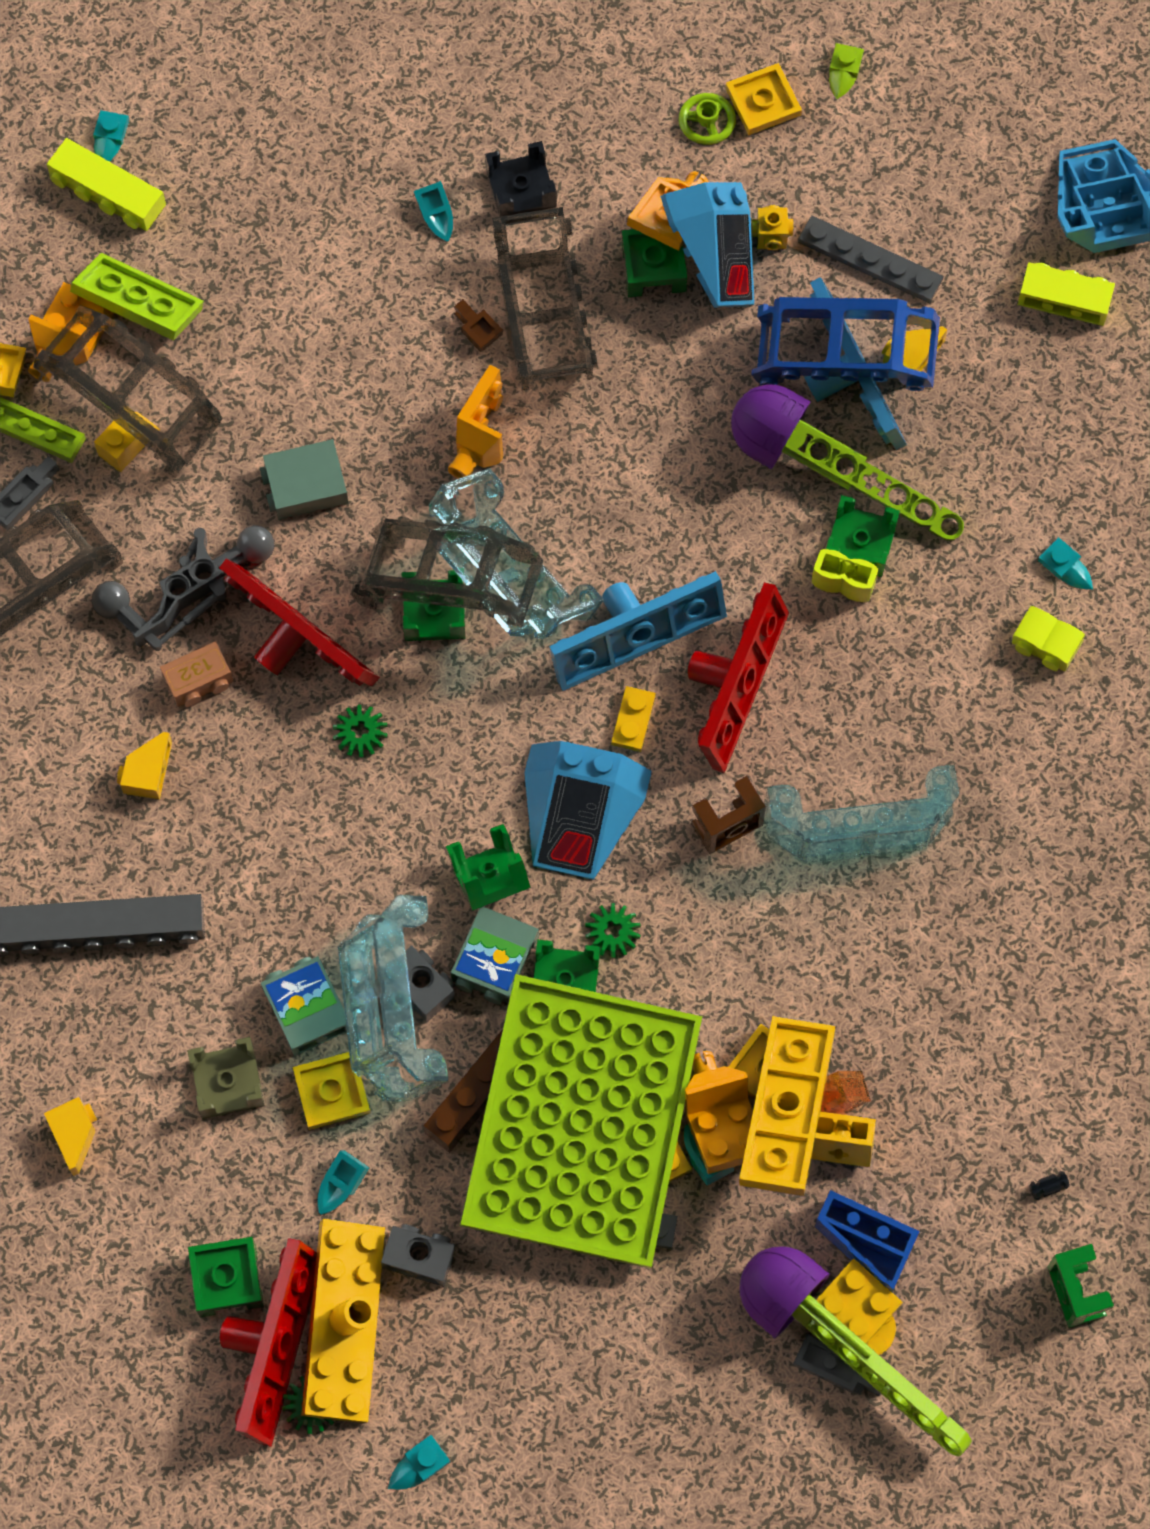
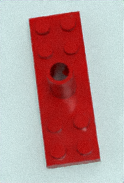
M227 558L219 567V569L227 574L224 580L237 590L240 589L245 594H248L247 598L259 608H263L269 613L273 611L283 619L254 656L264 667L278 676L307 639L318 648L315 653L337 668L341 666L338 672L352 683L355 682L359 686H362L363 683L373 686L380 677L248 570Z
M764 582L760 593L758 592L755 595L753 611L750 618L746 619L743 624L742 638L733 659L695 651L689 661V680L721 688L717 699L713 700L710 705L707 724L701 728L698 735V745L713 770L725 773L789 615V611L776 585Z
M288 1238L286 1247L282 1249L279 1261L281 1266L277 1279L273 1281L271 1286L272 1298L265 1322L228 1316L220 1330V1345L222 1348L256 1355L251 1374L245 1380V1396L242 1406L237 1410L235 1416V1431L258 1444L272 1447L284 1403L283 1395L287 1392L313 1297L317 1252L302 1241Z

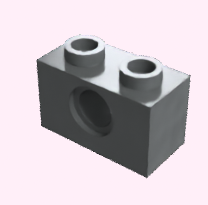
M411 945L383 970L384 976L416 1012L428 1022L455 998L453 990L455 984L444 972L441 974L437 973L432 967L434 964L433 960L424 950L421 949L418 952ZM418 977H427L430 980L428 986L424 988H418L413 983Z
M402 1224L401 1228L393 1226L381 1260L382 1268L444 1287L456 1251L455 1244L450 1243L451 1239L433 1233L432 1237L419 1234L420 1229L407 1224ZM416 1247H424L429 1251L428 1256L420 1261L414 1260L410 1255Z

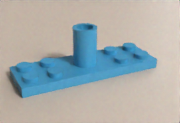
M821 277L810 282L814 293L810 294L811 298H834ZM822 319L827 331L830 333L831 319ZM844 319L841 346L845 354L840 356V361L843 363H866ZM804 376L817 402L859 381L864 390L859 395L866 409L869 410L873 418L872 421L886 444L891 442L896 450L907 446L876 381L871 380L870 377H859L857 381H845L840 377H829L828 380L821 381L812 379L811 376Z
M716 571L706 576H701L680 588L672 589L668 593L640 605L627 583L619 582L608 587L602 595V601L612 618L595 626H590L578 634L561 639L549 646L557 682L561 690L564 691L727 617L722 583Z

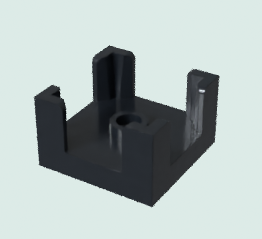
M542 141L528 144V156L500 162L499 151L485 154L486 171L500 220L557 207V191L554 181L549 178L546 167V154Z

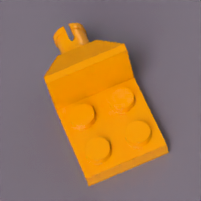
M696 171L690 172L684 182L674 178L658 177L629 215L627 226L679 251L684 241L679 231L673 233L660 196L708 182V179L701 174L699 179L693 182L699 173Z
M65 282L61 285L43 319L32 314L28 319L37 350V356L33 364L30 365L28 372L38 380L42 374L41 380L43 382L50 381L51 375L58 365L67 368L87 362L114 315V312L70 292L71 285Z
M492 365L488 366L457 416V455L449 465L448 472L464 482L469 480L476 466L479 465L485 468L497 465L503 459L502 434L487 427L489 419H487L491 410L496 412L499 409L504 397L501 395L503 383L501 382L500 369Z
M703 1051L704 1062L701 1059L700 1053L694 1055L692 1069L695 1075L685 1089V1118L707 1173L711 1174L742 1165L753 1109L748 1099L747 1073L726 1066L717 1068L713 1053Z

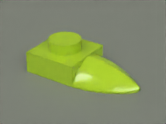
M836 43L829 68L830 88L836 99L845 95L854 85L858 77L864 49Z

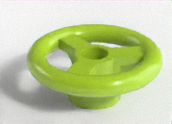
M700 93L685 101L680 109L678 121L683 134L688 139L702 145H713L724 141L731 135L736 125V114L731 103L724 97L714 93ZM698 104L696 111H689L694 105ZM724 109L728 119L727 125L718 133L715 122L719 117V113ZM687 121L699 122L701 126L706 127L709 136H702L692 131Z

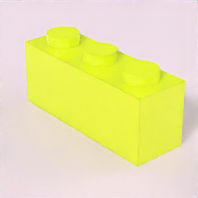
M1028 262L1017 305L1104 326L1115 283L1108 282V280L1102 277L1092 278L1083 276L1073 270L1063 271L1051 268L1045 263Z

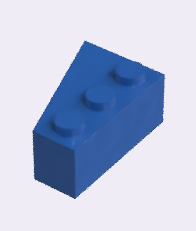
M830 1190L815 1224V1228L850 1260L854 1258L891 1292H893L920 1232Z

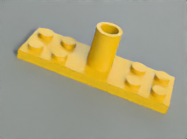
M772 1016L739 1178V1186L804 1196L833 1047L835 1026Z
M329 1219L320 1220L301 1416L356 1423L368 1422L385 1227Z

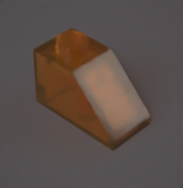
M837 1071L828 1075L820 1112L839 1114L851 1111L870 1102L871 1099L863 1072Z

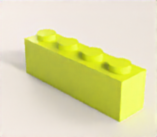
M68 138L63 141L47 163L50 179L55 185L60 188H65V186L71 188L85 202H89V200L96 202L103 212L111 216L114 213L119 215L133 229L140 227L147 231L166 206L164 193L161 190Z

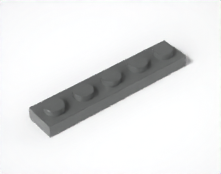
M812 215L798 239V243L929 304L943 281L944 276Z

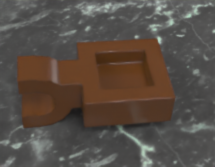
M464 299L454 306L456 310L454 315L465 324L461 327V332L480 352L503 335V329L484 309L476 314Z

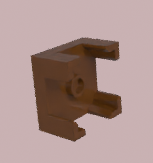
M747 776L736 781L734 784L740 794V797L732 802L736 810L727 813L723 817L718 818L707 799L692 805L693 813L697 819L692 820L691 825L709 854L716 852L764 824L766 806Z

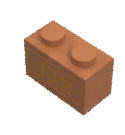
M216 641L160 666L162 676L177 707L185 705V707L193 706L201 701L202 696L210 692L219 694L227 690L229 684L234 682L231 671Z

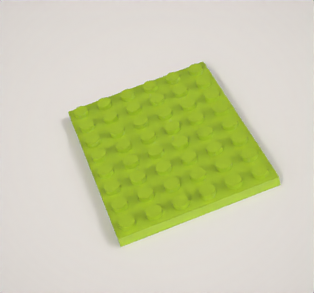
M515 974L460 1226L650 1269L653 1263L686 1100L685 1089L690 1080L702 1016Z

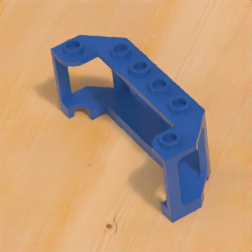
M779 297L774 300V306H768L767 304L758 306L757 318L761 322V336L757 368L752 369L751 375L760 383V386L778 385L783 383L784 379L797 380L800 376H811L812 379L821 381L828 380L829 377H840L845 381H857L859 377H870L871 380L877 382H886L888 378H898L902 384L906 385V389L910 391H923L924 387L933 388L940 317L933 308L926 306L922 307V309L907 307L908 301L900 299ZM790 318L831 319L826 360L824 362L779 361L778 349L781 323H790ZM844 319L894 320L890 360L884 364L841 362L840 354ZM907 325H919L924 329H931L927 373L910 369L903 365ZM769 327H772L769 358L766 363Z

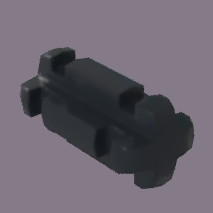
M1060 1171L1057 1176L1052 1174L1041 1178L1036 1184L1034 1181L1031 1182L1029 1189L1033 1198L1038 1200L1041 1195L1046 1197L1060 1192L1061 1188L1067 1189L1070 1184L1065 1172Z

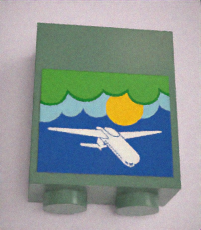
M486 907L479 908L451 971V979L456 982L455 987L467 993H472L473 989L484 993L486 1000L497 1005H501L502 1001L508 1003L515 974L520 975L531 948H535L537 939H539V929Z
M318 956L313 959L305 957L297 961L293 968L285 972L282 970L272 972L265 977V981L261 982L263 992L269 1000L294 1056L352 1030L350 1021Z

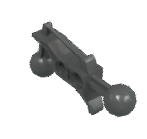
M253 525L246 527L239 534L237 546L212 560L206 551V531L203 528H197L194 531V539L188 548V553L179 559L181 569L159 582L163 598L158 613L148 622L129 606V592L116 581H105L97 585L92 594V607L98 615L106 619H118L133 634L136 645L139 648L148 643L154 650L159 651L162 649V645L185 625L192 623L217 601H224L227 594L222 577L226 573L219 569L226 558L238 565L245 561L256 564L264 562L272 555L275 548V540L273 535L262 526ZM193 554H196V559L191 561ZM203 572L211 573V576L205 580L197 578ZM177 588L185 589V592L179 596L172 595V592ZM210 592L212 593L198 606H196L192 611H190L186 616H184L182 618V621L179 622L175 627H173L169 632H167L163 637H161L160 639L157 638L159 635L169 630V628L171 627L172 623L174 622V620L176 619L181 610L193 604L202 597L206 596Z

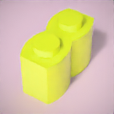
M823 549L820 550L815 563L811 583L818 589L826 592H841L845 597L853 601L869 602L876 583L878 568L866 560L848 559L838 551Z
M1030 606L1013 635L1012 644L1015 645V649L1020 654L1027 657L1033 654L1042 659V664L1048 669L1066 671L1083 643L1085 634L1074 626L1057 620L1049 613Z

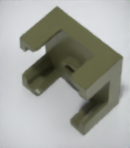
M250 1037L235 1040L236 1047L205 1053L203 1047L187 1050L196 1086L198 1111L202 1119L265 1106L254 1046Z

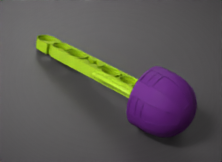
M762 385L746 392L737 402L731 418L732 433L739 448L746 455L753 458V460L772 470L783 452L847 490L852 487L885 507L900 510L899 515L920 527H930L929 532L944 540H955L962 534L964 522L958 514L944 506L940 509L932 499L865 462L867 457L802 421L801 419L811 401L796 394L794 391L779 385ZM808 435L813 439L808 442L805 453H803L799 449L804 445ZM816 443L823 444L827 448V456L822 460L814 459L810 454L812 445ZM842 458H847L853 463V471L848 475L840 474L836 469L837 462ZM876 475V482L882 486L885 485V480L891 483L885 490L883 498L877 495L881 489L876 486H872L871 489L865 487L866 481L863 480L864 476ZM899 488L905 492L906 500L903 504L895 505L890 502L889 493L892 489ZM921 503L928 504L932 509L931 517L927 520L919 519L915 514L917 505ZM948 518L954 519L958 524L957 533L954 535L945 534L941 529L943 520Z
M771 1247L757 1253L747 1263L740 1279L741 1301L750 1317L772 1335L774 1339L794 1319L798 1320L917 1426L933 1436L932 1439L947 1452L959 1457L972 1443L969 1434L952 1418H948L936 1404L813 1298L830 1275L815 1260L794 1248Z

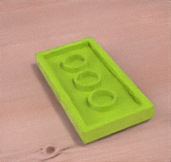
M100 253L74 279L70 292L173 341L202 311L204 303L203 300L103 253Z

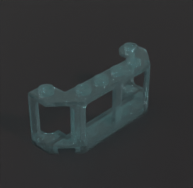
M490 468L440 486L428 505L430 516H436L438 535L433 536L434 548L510 636L534 635L535 638L544 639L551 636L564 621H588L592 618L604 601L602 596L589 584L577 586L571 595L564 590L495 510L503 499L504 487L501 480ZM476 484L473 488L476 517L456 524L462 515L455 503L456 497L459 494L457 490ZM481 534L507 563L510 569L497 573L467 537ZM515 580L522 581L545 609L539 603L528 609L507 584Z
M955 764L938 766L928 772L925 779L927 798L803 813L800 794L794 787L790 785L767 787L765 797V822L768 839L788 851L803 865L927 850L943 827L953 817L952 804L959 797Z
M397 895L381 915L368 914L356 924L357 927L338 946L351 1069L358 1077L364 1075L377 1088L374 1093L382 1101H412L448 1081L447 1065L443 1055L434 1049H418L416 1046L403 927L416 928L427 921V896ZM372 949L375 950V959H376V967H377V980H376V981H375V972H374V963H373ZM377 997H380V1003H381L382 1021H383L384 1038H385V1045H384V1047H383V1043H382V1034H381V1026H380V1017H379V1008H378V999H377ZM396 1060L416 1081L423 1083L415 1087V1083L406 1082L401 1078L399 1067L386 1065Z

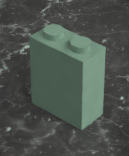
M333 439L263 455L265 466L260 467L263 485L270 484L271 493L266 494L270 512L276 511L278 520L349 504Z

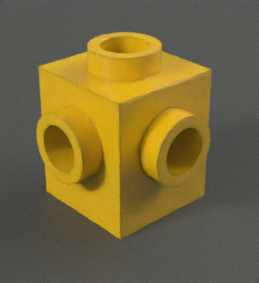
M776 205L758 208L757 219H752L751 234L752 237H757V249H787L788 237L793 236L794 228L793 219H788V208H780Z

